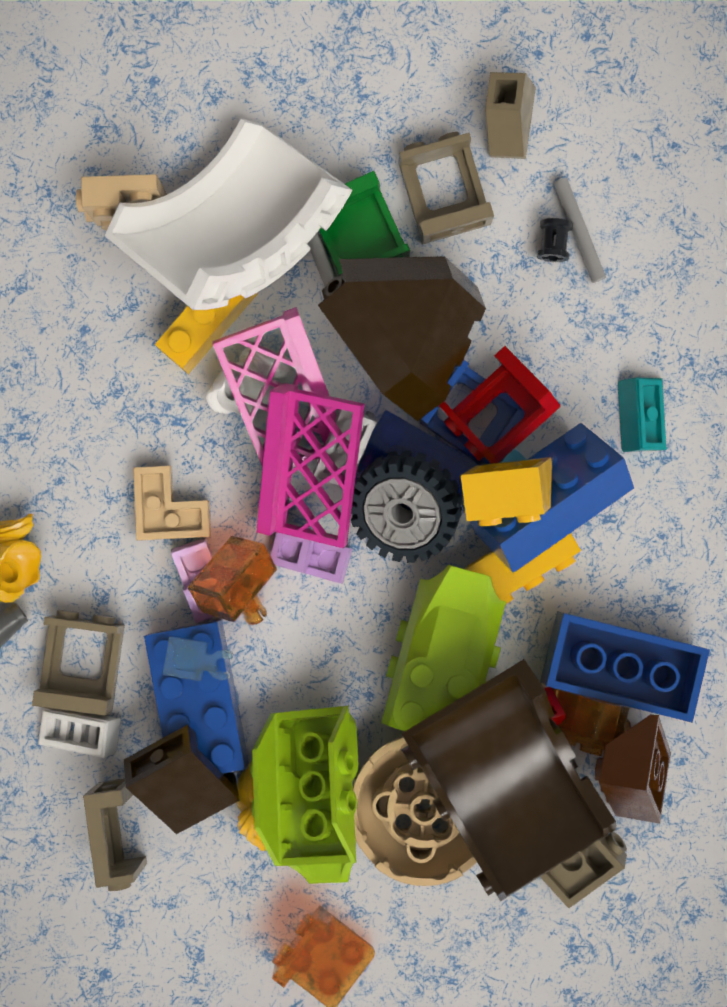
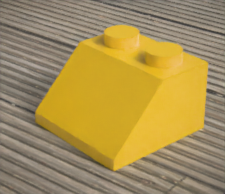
M551 457L477 465L461 474L466 521L478 520L479 526H493L501 524L502 518L517 517L518 523L541 520L540 515L545 514L551 508Z

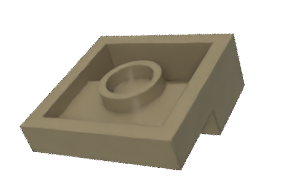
M612 832L542 875L541 879L570 908L625 869L626 845L617 833Z

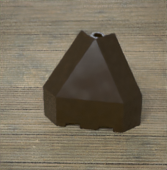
M445 256L339 259L343 273L332 278L326 287L322 289L324 300L318 304V307L380 392L418 421L447 399L452 387L448 384V380L454 367H461L472 342L468 335L474 321L480 322L486 310L479 289Z

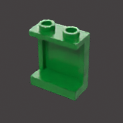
M375 171L345 183L353 191L330 227L326 231L322 228L318 230L338 275L343 273L339 259L409 257V246L404 244L380 191V182Z

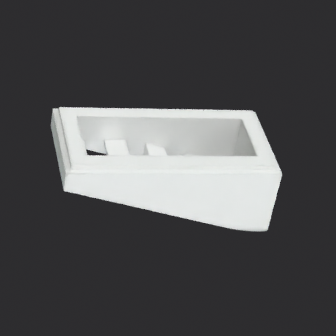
M43 708L38 745L105 758L115 754L117 751L121 720L111 716ZM57 719L61 720L59 738L54 737ZM71 722H75L73 740H69ZM86 725H90L88 742H84Z

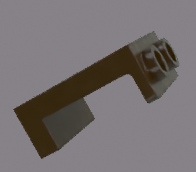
M188 724L124 759L126 788L176 835L240 801L235 774L233 772L222 774L198 749L196 732Z

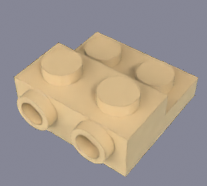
M156 174L81 177V189L76 190V206L78 212H84L86 222H95L97 226H101V229L107 231L119 203L147 202L163 197L167 193Z

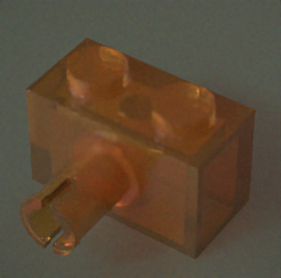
M231 535L187 588L203 613L231 622H235L242 613L246 623L255 625L263 621L261 615L263 617L267 616V611L257 594L276 572L277 568L263 543Z
M552 688L566 714L565 720L558 726L571 746H576V743L581 744L580 751L602 756L605 745L631 728V723L627 719L628 707Z

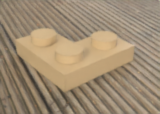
M171 466L133 468L137 541L211 537L210 501L173 502Z

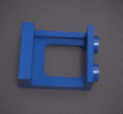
M463 360L461 367H454L448 384L452 386L451 390L459 383L466 385L471 390H475L485 378L468 367L469 363ZM507 393L499 394L490 402L497 408V413L479 438L487 447L493 446L524 418L525 412ZM439 406L422 418L420 424L480 465L491 464L485 457L478 461L464 446L469 439L463 434L457 437L437 415Z

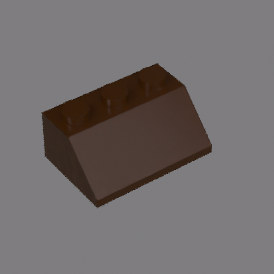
M650 714L605 745L603 758H597L595 780L599 781L601 792H604L606 801L610 804L615 816L660 824L671 751L659 715Z

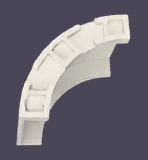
M240 119L229 140L218 155L187 184L155 200L142 203H119L116 212L112 216L105 237L192 310L220 308L227 306L229 299L240 294L244 298L254 295L290 270L309 252L311 248L307 243L318 230L322 228L326 231L330 227L353 190L264 125Z

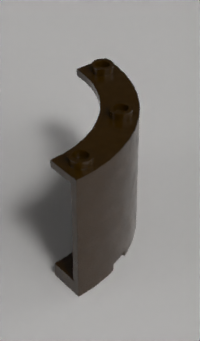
M525 659L402 733L403 738L408 746L401 749L413 770L418 767L422 768L438 795V798L432 801L443 821L449 818L452 819L482 870L481 873L476 875L487 895L489 896L495 892L500 902L616 830V820L601 799L589 777L585 776L580 779L575 770L578 765L574 760L576 755L563 731L551 719L555 714L548 700L547 693Z

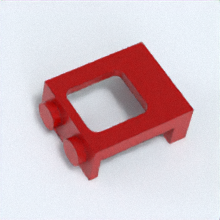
M506 346L494 355L501 366L453 410L445 401L439 405L448 416L443 421L457 437L464 433L469 439L464 446L478 461L485 457L491 464L499 463L561 407L552 393ZM507 393L525 412L524 418L493 446L487 447L470 430L469 422L499 394Z

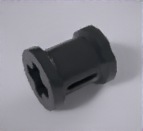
M547 218L540 221L543 235L541 250L537 251L538 259L547 262H564L569 260L570 254L566 250L568 232L572 230L573 226L571 221L559 218ZM556 235L555 246H553L554 236Z

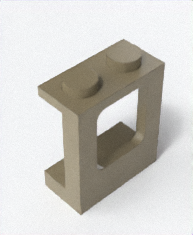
M459 132L447 133L441 136L437 142L427 145L424 142L412 143L406 146L404 151L399 152L398 164L422 245L486 227L492 223L494 213L491 203H486L470 149V132L462 135ZM449 156L454 157L458 163L467 199L461 203L437 210H430L426 206L416 168L424 163Z
M57 610L56 615L44 617V625L49 626L40 689L35 690L33 693L32 706L104 716L112 712L125 625L115 624V617L106 615H93V620L78 619L79 612L69 610ZM67 628L104 632L107 634L102 676L99 679L67 676L61 672Z
M125 778L98 782L83 795L96 888L108 886V891H120L131 887V883L135 882L147 864L146 856L124 859L117 806H123L133 796L126 788Z

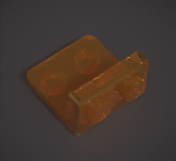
M319 905L312 916L307 913L302 918L294 931L297 935L290 945L284 943L274 956L272 963L275 966L272 979L283 988L292 979L326 1007H337L375 956V950L371 944Z

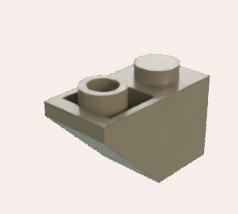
M490 72L485 113L489 155L491 158L526 159L536 90L535 85L526 73Z

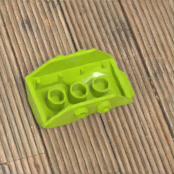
M447 565L442 572L431 579L420 578L409 620H401L396 641L402 643L399 657L391 655L386 677L393 679L381 723L407 731L486 683L489 667L496 668L501 647L495 646L506 605V602L500 600L495 593L490 576Z
M349 705L270 713L252 749L250 773L253 778L254 799L251 811L254 817L255 830L274 865L291 867L300 873L309 884L349 882L351 868L354 863H357L354 820L357 798L353 791V779L358 772L357 726L355 719L349 713Z

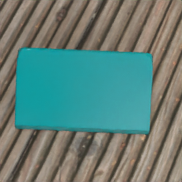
M635 377L620 380L618 382L622 451L667 450L663 378Z

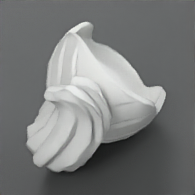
M246 348L242 351L239 362L235 363L243 366L251 348ZM256 351L248 369L267 377L275 359ZM280 362L273 378H285L293 370V367ZM232 369L235 379L237 380L240 372ZM222 370L206 393L208 405L216 413L229 414L235 412L241 415ZM245 375L239 389L241 394L256 400L264 382ZM269 385L263 397L262 403L264 404L269 402L270 391L272 390L271 385ZM245 403L250 414L253 406Z

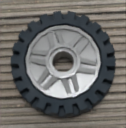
M404 450L400 456H398L397 451L389 452L386 457L382 455L376 458L373 463L366 467L354 486L351 523L353 527H359L356 534L360 540L368 538L366 546L369 549L373 550L376 546L380 547L378 555L386 558L389 552L393 553L392 561L400 562L403 556H406L407 563H415L418 557H420L421 561L429 559L432 554L436 556L450 542L462 513V507H460L462 496L461 493H457L459 486L456 480L450 481L451 473L447 468L440 471L438 469L440 462L434 458L430 463L426 462L427 455L420 452L416 457H412V451ZM400 504L408 505L411 510L404 509Z

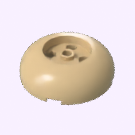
M402 736L386 743L375 751L364 763L353 785V791L357 798V809L354 813L355 839L359 848L362 849L375 867L394 880L416 886H434L448 883L463 876V873L473 867L477 861L451 818L446 820L448 827L445 831L438 833L433 830V822L437 818H442L432 802L438 798V795L422 768L412 769L401 750L408 746ZM404 777L412 778L415 782V787L410 792H403L399 788V782ZM421 799H428L430 806L426 810H420L416 804H420ZM401 814H406L411 818V825L406 829H400L395 824L396 818Z

